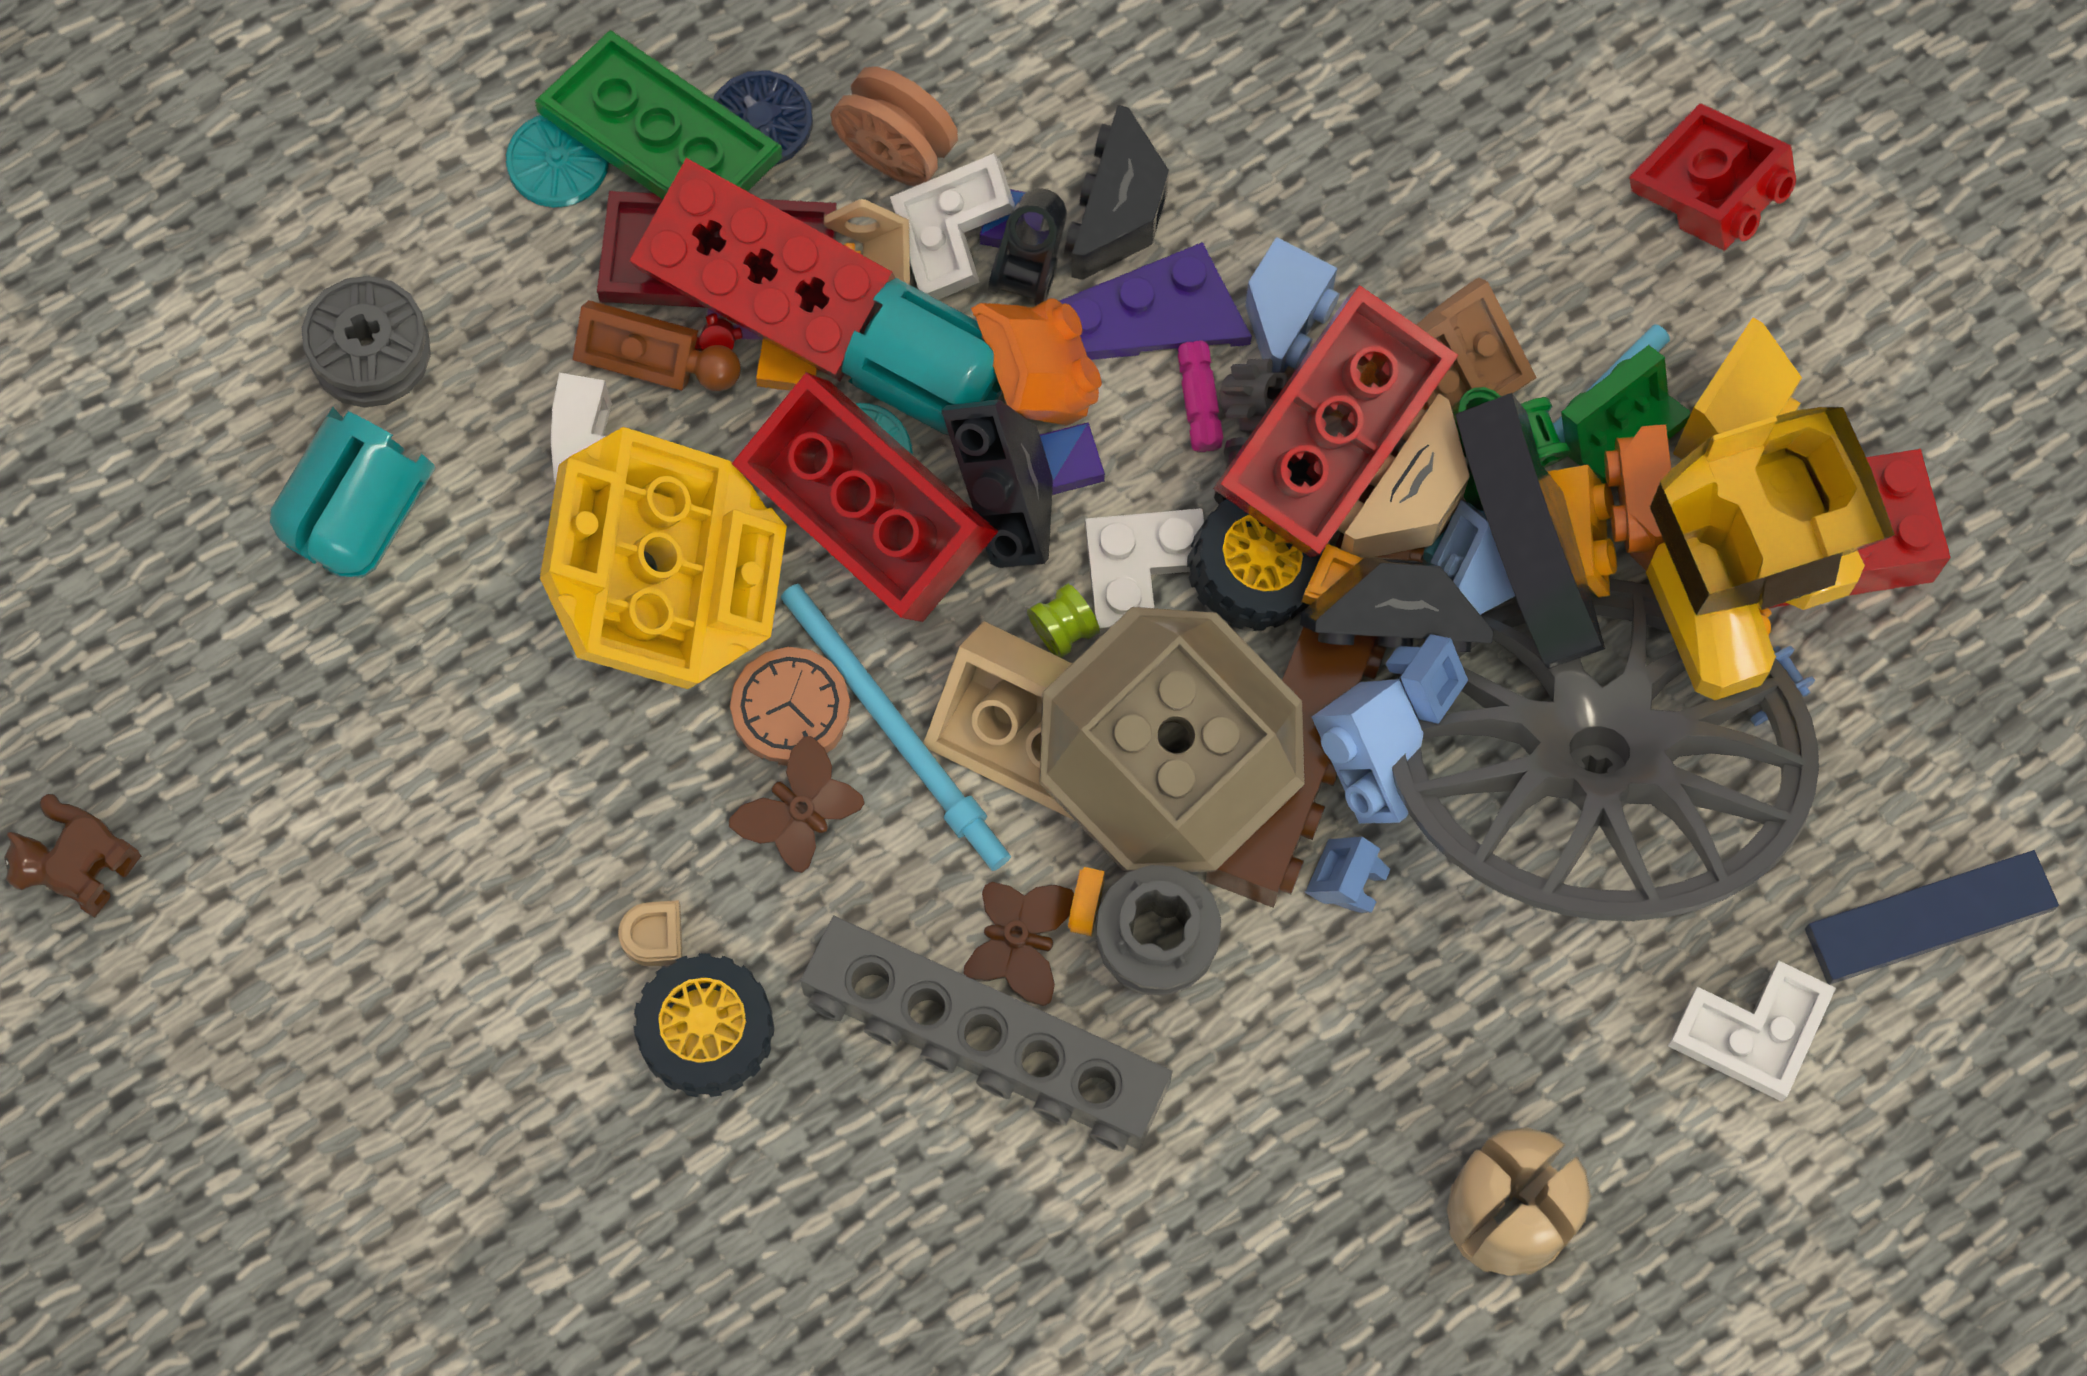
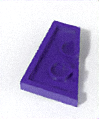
M1203 242L1059 300L1062 304H1069L1078 314L1083 329L1080 337L1086 354L1091 360L1138 356L1141 352L1166 349H1177L1178 351L1182 343L1199 340L1206 342L1208 345L1230 344V347L1251 345L1252 336Z

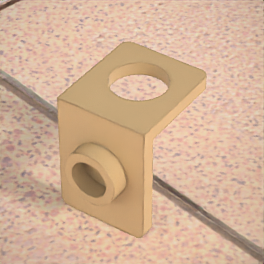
M865 199L854 201L824 216L825 227L863 243V256L893 272L895 278L910 285L908 219ZM855 217H869L877 220V222L869 225H856L848 222V220Z

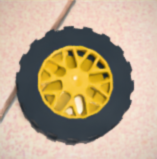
M1226 499L1218 505L1214 512L1210 513L1194 536L1191 543L1192 550L1187 556V567H1190L1191 572L1188 578L1191 587H1195L1198 593L1197 598L1203 606L1206 605L1222 619L1232 623V627L1239 629L1248 627L1253 628V631H1264L1266 627L1274 626L1276 628L1285 624L1289 617L1293 619L1305 606L1306 603L1302 602L1303 595L1323 551L1319 555L1310 558Z
M698 953V957L687 958L686 955L675 959L676 963L667 968L664 965L655 972L657 976L650 983L647 982L641 991L643 995L641 1001L636 1003L634 1011L636 1026L633 1027L639 1050L656 1078L659 1077L667 1087L674 1091L676 1089L685 1091L688 1096L698 1097L699 1094H709L710 1097L721 1096V1092L729 1089L735 1091L744 1086L743 1082L750 1076L754 1078L761 1070V1062L764 1058H768L771 1051L770 1043L772 1036H774L773 1013L764 988L760 982L754 979L753 973L744 965L742 967L736 965L733 959L725 956L717 958L711 957L710 953Z

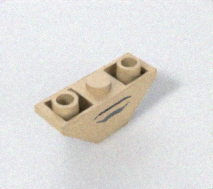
M1438 394L1427 412L1423 409L1419 411L1401 437L1406 443L1398 455L1394 457L1389 454L1369 483L1375 489L1365 504L1357 500L1339 526L1338 531L1344 534L1342 550L1364 558L1432 546L1463 499L1470 477L1449 399Z

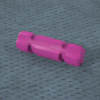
M1201 340L1185 342L1179 346L1177 356L1180 373H1182L1183 377L1181 382L1187 420L1190 423L1191 429L1189 430L1191 446L1196 452L1216 451L1222 447L1224 437L1221 421L1218 418V413L1220 412L1213 370L1210 368V363L1212 362L1209 345Z

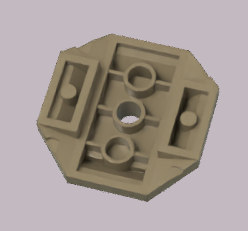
M1131 607L1043 691L1039 784L1124 872H1130L1148 865L1175 866L1186 872H1214L1305 785L1302 700L1217 613ZM1169 722L1182 725L1190 736L1189 749L1179 754L1166 751L1158 741L1159 727Z

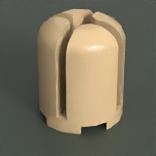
M1520 1128L1501 1131L1490 1137L1481 1151L1475 1150L1451 1186L1447 1206L1450 1236L1466 1259L1482 1271H1492L1506 1276L1531 1275L1555 1260L1561 1250L1586 1221L1591 1198L1587 1172L1578 1157H1575L1559 1172L1550 1166L1566 1144L1552 1134L1531 1128ZM1509 1196L1510 1201L1513 1197L1519 1199L1524 1205H1521L1503 1223L1498 1225L1494 1217L1499 1214L1505 1205L1506 1198Z

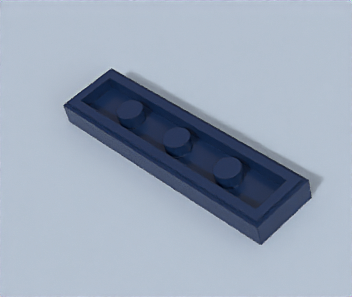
M2035 850L1809 923L1805 931L1826 982L1831 985L2053 912L2059 906V903Z

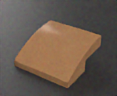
M1480 277L1453 294L1416 324L1459 355L1426 401L1425 406L1427 409H1429L1438 394L1449 399L1452 407L1465 392L1475 387H1486L1494 390L1500 396H1504L1509 393L1513 394L1537 378L1488 281Z

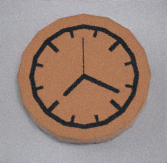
M785 647L765 652L746 665L733 685L730 702L736 734L747 749L761 759L764 757L769 761L778 762V765L785 766L788 765L791 750L803 737L812 736L825 748L826 753L834 749L843 736L851 709L845 679L834 664L812 650Z

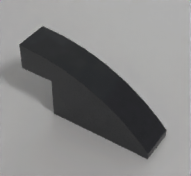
M1509 393L1455 414L1490 530L1544 665L1550 669L1604 650V641L1564 493L1541 465L1526 410L1516 397Z

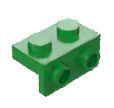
M1647 345L1632 358L1621 361L1606 378L1589 391L1575 396L1568 406L1561 411L1565 443L1568 444L1571 451L1568 457L1579 466L1589 465L1603 484L1606 483L1605 451H1615L1616 438L1635 437L1642 426L1666 424L1669 440L1686 426L1691 415L1690 410L1668 394L1665 357L1650 345Z

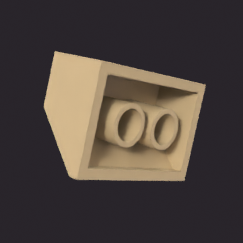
M983 621L959 646L925 737L924 745L928 750L1073 819L1039 784L1042 694L1073 663Z

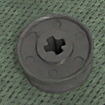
M373 276L346 278L324 289L308 307L301 328L303 350L310 362L314 375L324 391L345 404L363 408L388 405L407 395L424 377L431 357L429 333L424 323L423 314L412 295L393 281ZM372 337L374 342L368 345H361V340Z

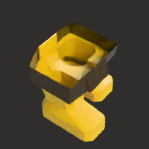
M1816 407L1796 410L1714 435L1674 466L1660 481L1650 509L1664 543L1657 546L1647 568L1646 575L1695 692L1713 700H1718L1761 686L1768 676L1776 656L1759 608L1763 610L1786 602L1805 610L1849 596L1865 566L1858 550L1882 542L1895 535L1872 469L1844 407Z

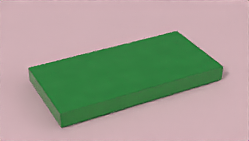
M611 29L535 100L537 113L662 200L686 158L747 192L782 158L781 145Z

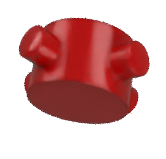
M716 313L706 316L707 323L704 325L700 337H697L695 349L701 348L704 350L709 346L722 345L732 350L735 340L743 339L742 329L740 327L734 328L729 321L718 318Z

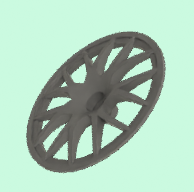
M1609 578L1610 596L1597 597L1590 591L1596 615L1632 621L1630 653L1624 673L1603 688L1583 669L1580 658L1550 669L1544 665L1534 640L1513 628L1526 623L1516 596L1480 614L1493 630V640L1513 653L1536 675L1551 697L1552 702L1528 700L1463 667L1468 682L1461 691L1484 708L1445 714L1439 724L1418 719L1423 731V739L1453 735L1490 736L1520 744L1529 756L1429 780L1420 747L1408 760L1405 753L1392 767L1397 792L1412 819L1438 850L1471 877L1505 896L1530 906L1565 916L1600 921H1640L1668 918L1689 913L1723 901L1756 882L1771 870L1792 847L1806 823L1816 794L1819 773L1818 742L1812 717L1802 694L1788 672L1776 658L1761 686L1718 700H1710L1681 711L1652 710V700L1666 684L1685 671L1686 668L1678 649L1645 666L1647 625L1671 633L1650 585ZM1423 639L1417 647H1422L1427 639ZM1472 642V648L1480 642ZM1457 652L1459 658L1466 653ZM1760 704L1771 724L1777 745L1753 735L1719 725L1750 707ZM1719 754L1744 757L1781 767V782L1776 803L1773 807L1678 768L1673 761L1681 756ZM1512 791L1492 822L1482 844L1475 841L1452 818L1439 800L1442 797ZM1547 796L1568 799L1582 812L1563 853L1548 879L1522 870L1493 854L1510 827L1528 808ZM1625 804H1650L1673 820L1693 845L1707 872L1682 882L1655 888L1625 818L1623 806ZM1695 807L1735 815L1764 825L1745 847L1722 863L1713 839ZM1599 826L1620 859L1636 890H1598L1564 884V881Z

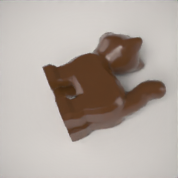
M47 794L40 800L43 814L50 820L65 824L66 826L51 851L36 839L19 833L8 832L7 837L10 841V846L4 856L8 871L6 880L18 890L45 885L59 895L74 899L79 903L80 908L84 912L95 918L111 897V894L103 889L104 884L95 879L98 873L103 868L108 867L111 871L115 870L124 878L141 858V854L124 839L115 837L102 820L77 806L60 803L54 794Z

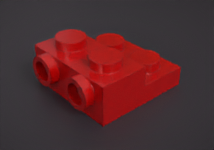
M1699 103L1629 176L1633 193L1676 213L1679 229L1726 251L1736 239L1745 242L1755 234L1760 224L1761 212L1772 201L1781 204L1789 198L1796 184L1792 146Z

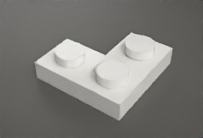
M994 153L890 197L895 214L909 220L910 264L918 289L939 300L980 283L965 232L1009 215L1015 208L1001 161Z
M1202 508L1085 518L1094 615L1100 627V633L1097 635H1103L1131 607L1154 608L1151 575L1190 572V567H1187V556L1192 550L1191 543L1195 534L1204 523Z
M1778 961L1773 967L1753 1013L1700 987H1696L1668 1046L1783 1102L1792 1088L1836 988L1781 961Z

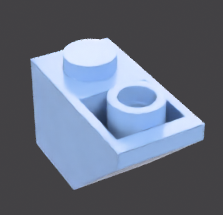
M1278 237L1275 238L1248 282L1245 307L1262 359H1272V372H1285L1288 366L1296 370L1303 361L1312 343V338L1307 336L1315 321L1322 324L1326 323L1337 304L1340 293L1333 290L1337 273L1336 267Z
M1400 679L1359 682L1313 715L1312 719L1321 737L1322 748L1330 758L1343 786L1347 804L1355 813L1359 824L1399 823L1408 816V811L1397 792L1392 767L1405 753L1408 760L1421 747L1423 731Z

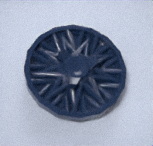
M770 70L745 72L729 79L713 97V100L781 145L782 158L774 166L792 159L806 145L813 128L812 105L804 89L790 77Z

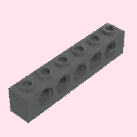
M834 915L800 980L804 996L810 998L808 1006L817 1013L835 1021H841L844 1014L865 1023L866 1026L863 1031L873 1039L892 1047H897L900 1040L922 1050L920 1058L931 1066L948 1073H953L956 1066L979 1076L976 1084L987 1092L1004 1099H1010L1013 1092L1034 1101L1033 1110L1040 1116L1060 1125H1067L1069 1118L1092 1128L1090 1133L1092 1139L1116 1151L1123 1152L1126 1145L1140 1150L1171 1084L1173 1070ZM868 975L880 976L888 982L886 991L874 999L863 998L854 991L858 981ZM930 1000L940 1004L945 1010L941 1019L930 1025H922L915 1022L911 1018L910 1013L919 1002ZM988 1026L995 1029L1001 1036V1039L994 1048L987 1051H979L967 1043V1035L976 1027ZM1034 1052H1045L1056 1060L1057 1067L1048 1076L1035 1077L1027 1073L1023 1068L1022 1063L1024 1059ZM1090 1078H1102L1111 1084L1114 1094L1106 1102L1095 1104L1088 1102L1081 1096L1079 1087Z

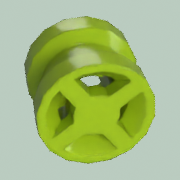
M1069 583L1056 590L1055 599L1049 603H1036L1027 609L1029 620L1038 636L1050 652L1060 658L1069 654L1072 644L1080 638L1091 639L1100 633V627L1093 611L1082 595Z

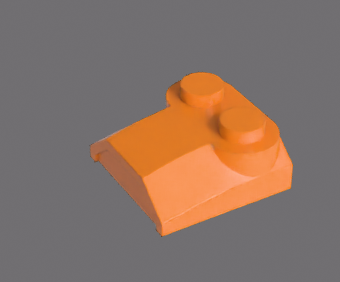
M1049 298L1033 308L994 303H979L971 308L984 341L994 351L993 368L1006 404L1027 419L1065 426L1087 416L1089 406L1098 401V388L1101 387L1102 381L1096 365L1088 358L1080 335L1083 329L1080 318L1069 304H1062L1054 298Z
M1666 424L1642 426L1635 437L1616 438L1615 451H1605L1606 483L1608 487L1618 486L1620 505L1611 506L1614 542L1624 541L1626 552L1646 571L1657 546L1664 543L1650 505L1660 481L1671 471Z

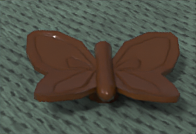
M812 736L803 737L791 750L786 774L792 791L782 781L776 782L771 789L772 793L782 801L762 797L741 805L729 818V827L743 839L759 844L775 842L781 858L795 872L801 873L809 868L816 849L814 831L824 833L828 829L825 819H843L860 811L865 804L863 796L849 784L831 779V761L825 748Z
M995 882L986 884L982 891L984 908L994 925L985 927L984 934L991 940L975 949L964 965V974L969 978L980 981L1006 978L1011 990L1025 1001L1040 1006L1049 1004L1055 987L1049 961L1034 948L1048 952L1053 947V939L1037 934L1056 930L1070 916L1074 892L1072 889L1062 886L1048 885L1036 887L1026 895H1023L1009 885Z

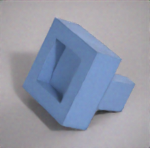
M1430 634L1422 647L1399 646L1386 662L1389 672L1402 675L1400 677L1401 683L1408 699L1411 701L1417 718L1423 721L1439 724L1468 682L1451 638Z
M1364 837L1328 839L1305 893L1324 904H1335L1355 912L1369 913L1373 911L1376 901L1364 893L1363 887L1367 879L1374 881L1386 880L1391 869L1377 856L1380 848Z

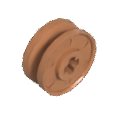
M877 66L863 68L850 85L852 95H844L831 111L832 126L848 148L871 167L898 182L910 186H917L929 181L938 169L937 158H944L958 141L957 127L949 113L933 96L904 76Z

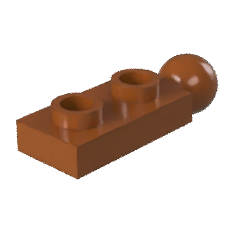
M588 300L581 306L573 361L681 391L687 386L690 373L696 375L697 380L702 386L717 392L725 391L735 385L741 373L740 360L730 348L722 345H713L702 351L695 350L698 330Z

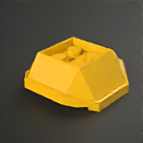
M622 427L587 448L573 454L558 465L540 580L577 658L689 689L771 637L787 525L771 507L766 508L754 487L731 464L732 461ZM644 551L649 553L655 560L657 571L647 564Z

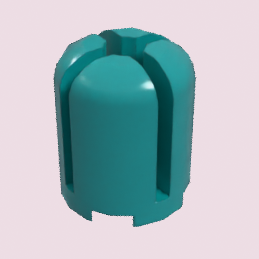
M894 278L886 283L873 299L883 306L870 320L864 334L855 330L844 356L842 373L851 377L848 382L853 384V386L936 431L949 436L942 414V409L946 405L999 399L1002 390L993 368L994 351L984 341L977 320L898 278Z
M332 407L271 507L270 524L278 539L299 556L313 564L319 562L326 571L336 576L363 578L376 570L435 471V465L423 454L420 455L417 462L402 455L405 449L391 439L393 436L391 433L347 411L343 418Z

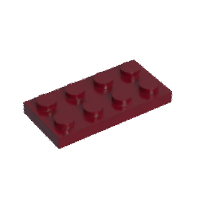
M609 191L597 284L599 302L706 308L639 271L629 261L663 201L654 193ZM762 199L832 239H836V231L824 226V216L836 211L837 203ZM714 230L713 235L707 233L702 238L701 244L705 247V255H709L712 248L717 252L724 248L726 243L719 235L720 230ZM765 258L763 263L757 261L751 269L756 276L754 283L761 284L763 276L771 281L777 274V271L771 264V258ZM816 286L814 291L809 288L803 293L801 297L807 304L805 311L812 312L815 305L823 309L828 304V300L822 292V286Z

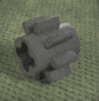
M1248 359L1246 364H1233L1231 366L1232 374L1226 376L1221 384L1220 403L1222 409L1226 413L1227 418H1240V431H1254L1289 381L1285 372H1272V359Z

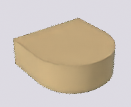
M679 900L642 903L634 906L624 915L619 925V941L625 954L633 962L643 966L672 965L676 963L675 959L683 957L681 905Z

